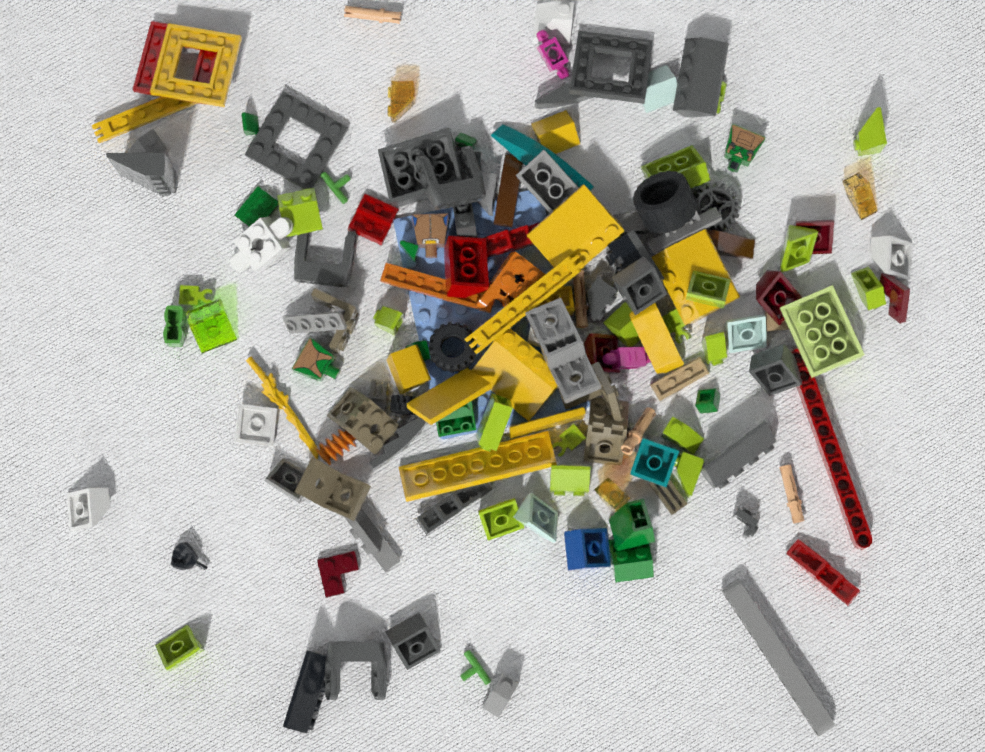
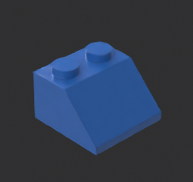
M607 528L577 529L564 532L568 571L611 567Z

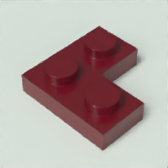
M881 273L880 283L883 285L884 294L890 298L888 315L898 323H904L907 319L910 288L892 275Z
M355 551L317 560L325 598L345 594L341 574L359 570Z

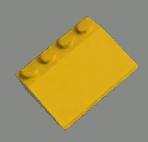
M583 184L527 234V237L553 267H556L568 256L573 258L579 254L580 258L575 263L578 264L583 260L585 263L579 267L582 269L625 230L611 212Z
M706 229L651 257L664 277L663 283L684 325L695 323L720 309L719 307L686 300L693 271L731 279ZM732 279L725 305L740 298Z
M511 328L494 340L472 369L473 372L491 383L492 389L490 390L510 399L513 409L528 422L558 388L543 355Z

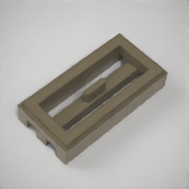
M670 479L668 486L682 504L679 505L666 487H660L675 506L674 510L655 484L652 482L649 484L671 516L687 505V502Z

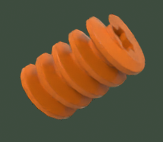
M338 429L339 436L331 434L332 441L326 438V445L320 442V450L315 448L328 465H332L331 458L335 461L338 460L337 453L344 456L343 449L349 452L350 444L354 447L357 446L356 439L346 430L344 432Z

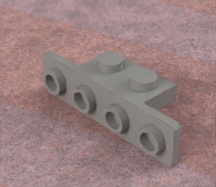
M716 207L700 215L696 211L694 217L685 226L673 232L663 233L648 241V244L653 254H657L715 225L722 220V217Z
M340 311L285 315L282 318L290 334L345 330L347 328Z
M360 508L355 521L345 518L352 527L349 530L356 540L358 538L361 539L364 543L361 545L367 555L371 553L385 572L400 562L399 557L362 508Z

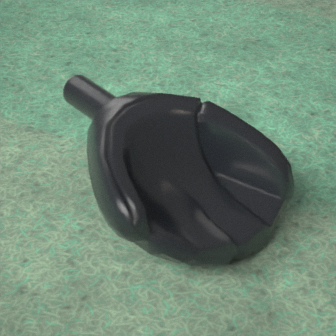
M181 542L174 548L171 559V566L173 568L188 570L193 568L194 565L205 571L208 566L197 561L199 557L188 542Z

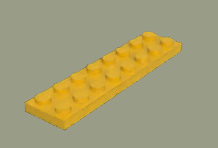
M546 431L500 442L497 451L492 449L491 451H486L479 447L399 466L398 468L405 500L408 502L550 468L551 465H557L549 433Z

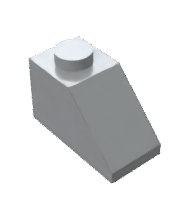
M152 129L138 138L127 153H162L167 148L155 130Z
M481 172L486 197L477 202L489 216H493L498 188L497 173Z
M502 674L482 708L499 718L519 683Z

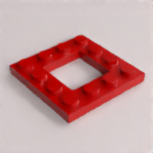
M154 21L150 23L133 85V91L136 93L151 95L150 89L168 24ZM196 49L200 50L192 81L210 84L217 52Z

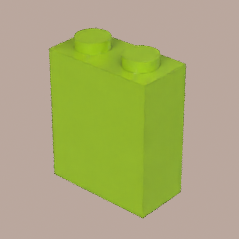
M491 393L476 433V439L481 449L497 451L513 409L510 399Z

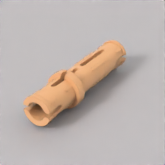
M345 5L344 12L346 13H344V17L379 21V23L390 22L400 24L401 12L385 11L384 8L377 10Z
M584 270L573 277L576 328L588 327L587 311L589 308L586 305Z
M650 407L645 408L634 428L628 432L627 439L621 446L623 453L627 455L632 454L636 445L642 441V435L656 416L654 409Z
M791 464L781 466L779 469L788 503L786 504L790 509L793 524L803 522L805 519L801 508L802 501L799 500Z

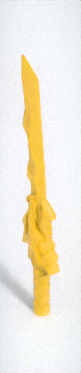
M249 357L246 362L263 382L261 383L264 388L262 393L271 402L276 403L279 409L284 410L287 414L286 419L296 427L299 432V438L308 446L314 458L318 460V452L315 450L318 447L289 406V396L284 395L283 391H278L276 388V378H274L272 373L267 376L253 357Z

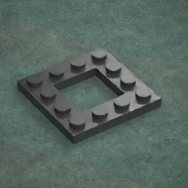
M578 31L569 94L645 104L653 40ZM594 52L631 57L628 82L591 77Z
M283 91L246 151L245 156L302 189L314 188L320 175L347 133L348 127ZM290 118L321 135L303 166L272 149Z

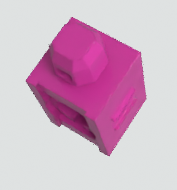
M544 29L536 33L538 41L542 43L536 48L549 71L551 72L556 69V74L560 79L569 76L567 67H564V64L569 61L556 37L549 40V35ZM553 44L552 47L548 48L546 51L544 50V48H546V47H548L549 45ZM550 49L556 51V60L549 57L548 52ZM561 59V61L557 62L554 65L551 63Z
M619 347L603 355V363L612 365V370L639 369L647 366V363H651L644 347Z

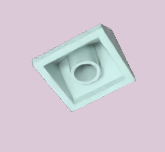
M667 65L650 71L648 74L645 104H642L646 113L674 103L677 81Z
M765 314L732 319L725 322L724 328L729 353L767 347Z
M529 493L513 518L540 537L553 543L556 542L558 512L534 494Z

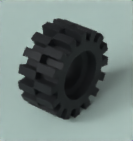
M392 395L390 412L417 416L407 408V403L417 397Z

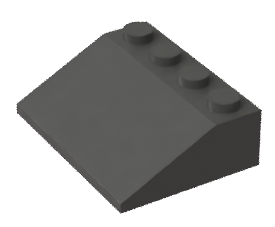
M449 127L378 149L389 202L396 208L428 199L416 168L415 159L417 156L425 155L430 159L438 185L466 179Z
M106 153V157L120 176L155 193H159L160 196H170L171 193H176V170L165 153Z

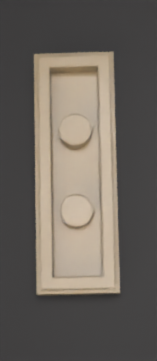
M698 357L650 384L660 402L709 374V371L701 357Z

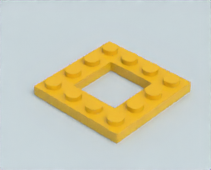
M168 23L150 89L151 95L225 107L242 41L241 35ZM183 46L217 52L210 84L175 78Z

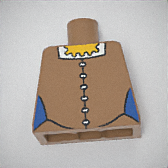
M413 214L412 220L417 245L419 248H425L426 258H437V248L445 246L449 222L448 214Z

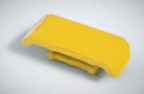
M656 302L637 315L631 311L629 314L630 319L656 373H667L683 366L684 362L659 312Z

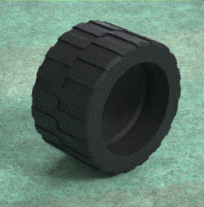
M676 171L659 172L645 179L634 192L633 204L644 226L651 232L661 234L676 231L685 226L697 211V200L686 177Z

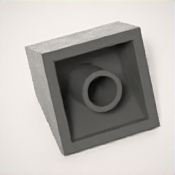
M644 256L611 277L617 290L635 315L667 295L654 266Z
M785 344L752 355L749 372L769 396L802 385L795 356Z
M420 613L385 631L407 670L441 651Z

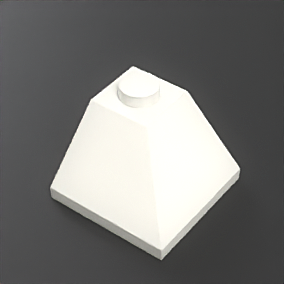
M555 0L536 4L533 42H539L536 33L544 29L549 35V40L556 37L559 44L570 45L574 2Z
M891 235L871 237L870 257L882 271L904 280H910L912 243Z
M87 488L67 493L70 532L95 527L110 508L109 488Z

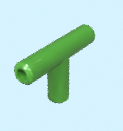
M323 172L320 177L342 204L347 203L348 198L340 188L351 180L350 176L345 174L338 181L334 182L327 172Z
M471 650L464 652V656L472 667L460 675L462 680L466 681L477 673L485 685L491 682L490 677Z

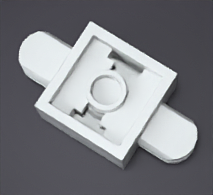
M270 217L258 219L233 240L239 251L231 257V267L236 271L246 270L249 266L254 271L265 270L291 248L285 237L293 230L292 221L286 217L278 218L274 222Z

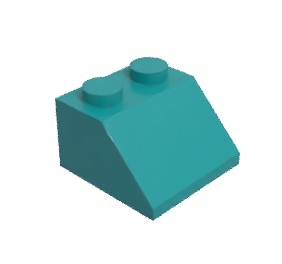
M642 438L630 475L667 487L679 451Z

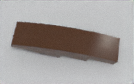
M505 154L493 223V225L511 228L513 226L520 180L516 175L522 170L523 165L513 155Z

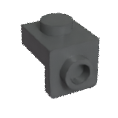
M743 508V510L737 509L733 516L749 526L743 537L748 538L749 535L753 537L759 528L756 526L759 521L753 518V513L746 508Z

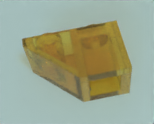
M391 81V87H388V98H391V105H388V117H391L392 123H396L415 105L414 81Z
M859 172L842 181L846 195L861 220L878 212L870 183Z
M609 477L594 489L601 501L612 512L619 510L631 499Z

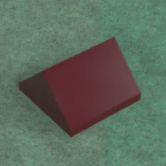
M834 220L795 221L794 226L818 231L812 254H832Z

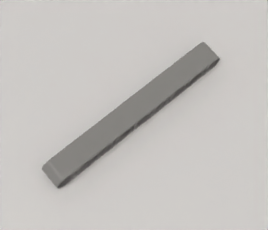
M737 579L721 590L723 595L817 736H821L833 728L835 723L742 583Z

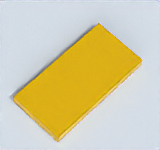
M465 368L408 402L407 408L432 425L492 389L490 382L469 368Z
M580 407L511 426L509 428L510 439L582 420L586 415L585 409Z

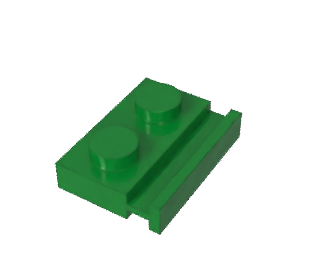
M257 186L234 216L250 227L258 219L270 217L279 206L278 201Z

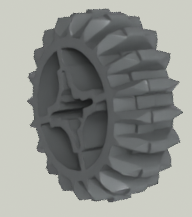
M714 182L713 187H711L710 183H707L706 189L700 186V192H694L697 200L698 215L710 210L713 204L715 207H719L718 212L721 216V211L730 207L729 216L715 225L706 228L708 230L712 228V230L717 231V228H719V231L723 232L724 227L729 230L731 228L730 223L735 224L736 220L734 218H739L740 216L736 212L741 209L740 206L736 205L740 202V199H733L737 193L733 192L730 194L732 188L728 187L725 190L724 183L721 184L720 188L717 182ZM714 194L720 195L726 200H718ZM708 195L709 204L700 209V201Z

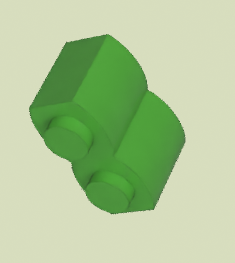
M167 305L164 312L166 323L163 330L164 342L168 347H183L185 343V331L183 329L186 324L185 310L182 306Z

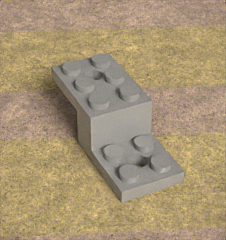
M556 299L526 312V317L541 346L545 362L565 403L601 389V384L586 356L583 342L562 299ZM549 319L556 320L552 325L546 324ZM574 376L581 377L577 382L571 381V378Z

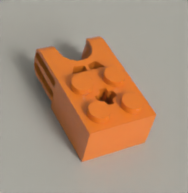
M516 251L511 252L490 280L489 289L482 292L475 302V306L484 308L493 299H497L504 308L546 274ZM519 275L520 282H515L516 278L514 276Z

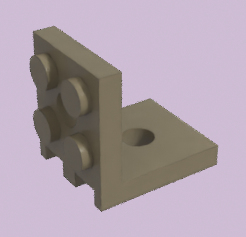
M314 288L311 293L314 302L333 311H340L347 325L345 330H336L329 345L331 351L339 355L340 351H344L348 344L347 337L349 333L352 334L355 330V320L358 316L356 307Z
M599 362L591 366L601 384V389L568 403H565L561 395L565 409L602 396L614 421L622 418L620 413L622 405L620 400L616 399L619 396L615 385L611 386L612 380L609 373H604ZM574 376L571 378V381L577 382L581 377Z
M352 387L347 390L327 414L330 420L345 429L375 456L400 427L371 399ZM377 424V430L374 433H370V428Z
M598 397L590 400L589 422L583 461L622 466L624 453L621 446L626 441L628 401L620 400L622 418L614 421L603 398ZM607 444L610 447L602 448L600 445Z
M312 457L295 493L329 511L355 521L371 486L340 473ZM350 493L349 498L345 501L346 495Z

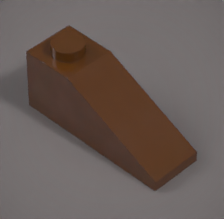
M706 229L719 255L753 259L755 240Z

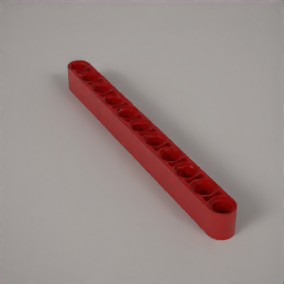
M794 349L792 354H798L802 359L800 363H797L799 373L805 372L808 375V380L802 381V385L796 388L852 544L860 550L868 548L873 541L816 379L815 377L811 378L799 350ZM806 390L813 391L814 399L806 397ZM813 408H818L821 411L820 417L813 416ZM819 426L826 427L827 435L819 433ZM826 444L833 446L834 452L832 454L826 452ZM833 462H837L840 465L839 472H835L832 469L831 465ZM840 480L846 482V490H841L838 487ZM846 499L853 501V508L850 509L845 506ZM853 517L859 518V527L852 525L851 520ZM860 535L866 537L867 543L865 545L859 544L858 537Z

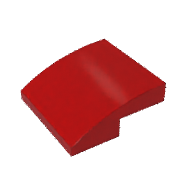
M364 194L348 226V231H354L357 235L382 246L399 209Z

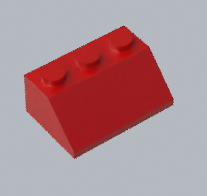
M448 236L444 246L446 297L467 298L488 290L486 239Z

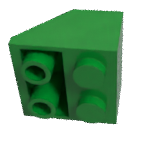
M471 401L436 422L438 437L476 430Z
M644 498L624 503L609 519L617 551L655 542L653 527Z
M614 539L609 540L615 583L654 577L653 559L649 544L617 551Z

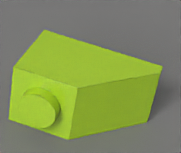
M869 266L851 273L860 299L868 311L886 305L883 285Z
M385 306L381 310L378 309L373 317L376 327L396 336L404 321L402 312Z
M724 332L705 336L701 344L706 363L712 364V366L723 364V361L727 358Z
M673 416L661 436L692 455L696 453L704 439L691 427Z
M682 452L681 456H677L674 465L677 467L675 473L686 496L691 498L705 459Z

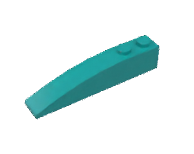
M502 124L491 134V137L525 166L545 150L579 188L583 184L590 191L594 188V185L567 162L523 133Z

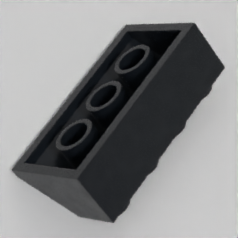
M306 651L283 723L284 728L306 734L309 733V730L313 731L316 719H313L315 711L319 712L322 700H319L321 692L325 693L326 656Z

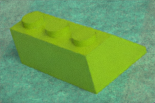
M693 145L641 166L645 179L659 172L676 171L686 177L690 188L701 186L710 181L706 162Z

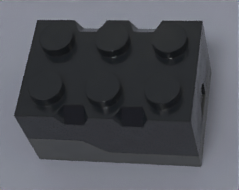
M634 230L607 245L605 259L610 266H615V274L644 256L654 266L663 283L664 277Z

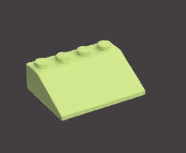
M833 285L780 307L811 378L861 359L865 355Z

